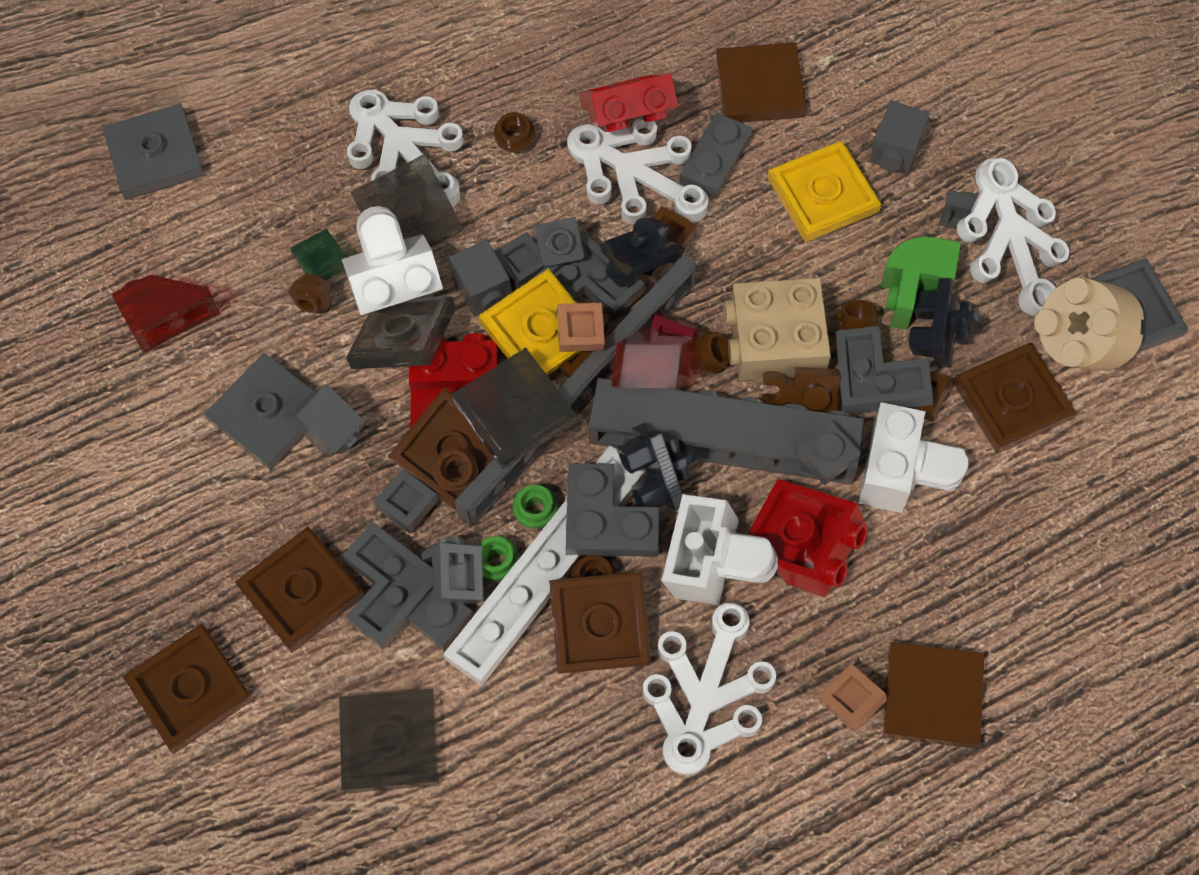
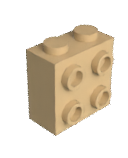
M820 278L733 284L731 300L724 301V317L726 327L733 326L734 339L728 340V355L730 365L738 366L739 381L762 380L763 373L767 371H777L786 378L794 377L795 367L828 368L830 349Z

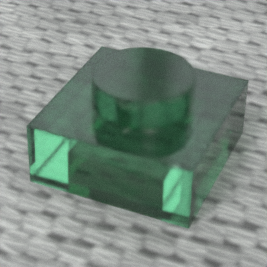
M327 228L290 248L293 258L304 274H312L326 281L345 270L342 259L347 257Z

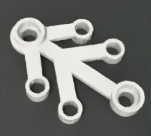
M364 90L356 94L350 102L349 111L358 127L355 141L347 148V155L350 164L354 168H367L373 162L371 142L374 130L377 129L384 136L380 165L371 176L375 193L380 196H389L397 190L396 169L400 154L427 184L428 201L434 208L448 210L456 206L461 196L457 179L449 173L439 172L415 145L441 147L446 151H456L463 145L461 127L455 123H446L438 130L398 127L392 119H416L417 122L423 125L434 123L439 117L438 105L436 100L429 96L420 97L414 103L388 101L387 97L377 90ZM368 106H374L373 108H370V109H366V108H365V107H368ZM424 108L432 109L429 113L420 112ZM449 134L457 136L453 140L444 139ZM358 152H366V155L363 157H354ZM382 179L391 180L386 185L378 184V182ZM442 185L449 186L444 190L437 189V187Z
M640 117L633 122L632 127L612 132H604L599 127L589 124L578 126L570 132L567 139V148L570 155L577 162L584 164L588 180L586 185L587 198L590 202L604 204L611 198V182L602 174L600 163L602 161L615 169L622 197L621 216L625 222L635 224L638 219L646 216V202L638 195L635 180L675 202V213L692 223L698 222L706 216L708 196L703 189L697 185L683 187L649 168V166L666 163L685 164L691 156L692 148L691 142L686 137L674 136L668 141L667 146L622 153L613 147L631 143L643 146L652 144L657 136L656 122H644V118ZM646 128L649 129L651 132L648 134H641L638 131L640 129ZM593 141V143L591 144H584L582 142ZM681 147L686 151L683 153H676L673 151V149ZM595 187H603L604 189H606L602 193H595L592 191ZM695 198L698 201L691 203L686 201L685 199ZM632 206H636L641 209L637 213H631L627 211V209Z
M990 158L981 163L976 170L975 178L980 193L971 213L958 222L957 233L962 240L969 243L983 237L987 232L986 219L995 204L999 220L984 254L972 261L970 265L971 274L976 281L986 283L997 277L1001 271L1000 261L1008 245L1023 287L1018 299L1019 306L1024 313L1036 317L1037 313L1041 311L1045 300L1056 287L1050 281L1038 278L1026 242L1039 250L1041 261L1048 267H1055L1065 262L1069 257V248L1063 240L1052 238L1039 229L1055 219L1056 210L1054 205L1049 200L1040 199L1017 183V170L1010 161L1003 158ZM1013 202L1026 209L1027 220L1016 213ZM1038 209L1043 212L1044 218L1039 215ZM969 223L974 226L975 233L970 230ZM1051 248L1056 251L1057 257L1053 255ZM982 263L988 267L989 274L984 271Z
M724 603L715 610L712 618V631L715 639L700 681L685 654V638L678 632L670 631L663 634L659 639V656L662 660L669 663L691 706L686 724L684 725L670 700L671 684L665 676L660 674L649 676L643 684V697L647 703L654 706L668 735L663 744L665 763L672 771L678 774L693 775L700 772L707 765L711 750L740 736H754L760 729L762 723L760 711L754 706L743 705L735 711L733 720L704 731L709 714L755 692L766 693L770 691L776 680V671L773 666L767 662L760 661L754 663L749 668L747 675L719 687L733 643L741 641L746 636L749 627V615L739 604ZM726 614H735L740 622L736 626H728L723 622L722 618ZM668 641H675L680 645L681 649L675 654H670L664 650L663 646ZM756 671H764L769 675L770 681L766 684H758L754 681L753 674ZM658 683L664 686L666 692L661 697H654L650 695L648 688L652 684ZM743 714H750L754 717L756 724L752 728H744L739 724L738 718ZM684 742L694 745L696 752L691 757H684L678 752L679 745Z

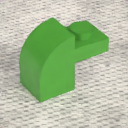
M917 237L901 243L893 250L887 260L880 287L889 288L885 309L893 311L890 327L907 330L913 313L917 291L937 289L939 278H952L954 282L961 242L935 237Z

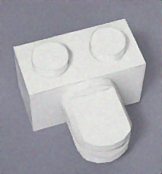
M370 207L359 215L356 229L363 253L344 258L342 262L360 315L443 289L432 250L423 234L403 239L397 218L385 207Z
M881 402L873 425L858 504L902 513L910 491L914 490L916 484L945 491H954L961 484L968 469V458L965 451L958 447L920 439L925 411Z
M682 494L662 577L663 584L675 599L719 605L725 578L765 583L774 576L778 567V557L771 543L764 537L736 533L738 518L727 500Z

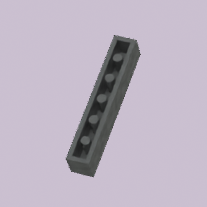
M612 377L609 380L598 378L589 421V444L607 447L610 445L613 448H619L635 438L632 431L633 427L645 423L649 431L661 432L664 439L668 436L676 435L679 445L693 446L697 455L696 461L819 480L794 453L796 445L831 420L860 451L864 419L855 418L844 411H830L828 413L810 411L805 406L799 404L777 406L765 404L762 400L753 397H744L738 400L721 397L719 394L707 390L693 393L677 390L668 384L647 386L634 384L631 380L623 377ZM858 460L830 482L852 485L858 467Z

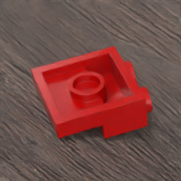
M653 73L578 92L581 107L588 109L592 126H603L605 132L629 127L628 119L643 116L644 122L669 117L667 109L678 107L671 73Z
M471 333L465 335L463 341L446 342L444 337L430 334L422 336L419 343H409L410 428L445 387L499 430L498 346L493 340H489L488 336L481 333Z
M777 479L747 535L764 537L769 540L778 557V567L775 573L782 576L785 584L826 598L831 587L839 588L843 584L848 569L845 560L852 548L858 550L863 546L867 536V525L857 503Z

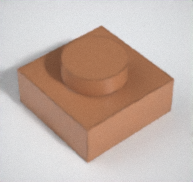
M602 303L557 304L559 352L601 351L604 349Z
M852 663L818 695L820 702L854 733L887 701L886 693Z

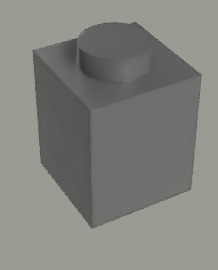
M890 100L876 134L869 162L877 164L887 171H898L908 175L923 139L930 113Z
M487 239L448 257L452 278L474 317L480 315L512 293L510 278Z
M328 384L315 387L286 417L323 455L334 454L337 451L340 454L346 452L360 437L356 430L365 422Z

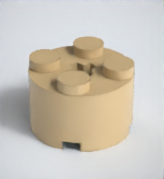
M1072 278L1054 289L1047 297L1041 311L1035 317L1034 326L1039 333L1044 349L1058 363L1081 369L1109 370L1124 365L1138 351L1143 338V334H1140L1141 320H1144V315L1139 301L1127 289L1096 280Z

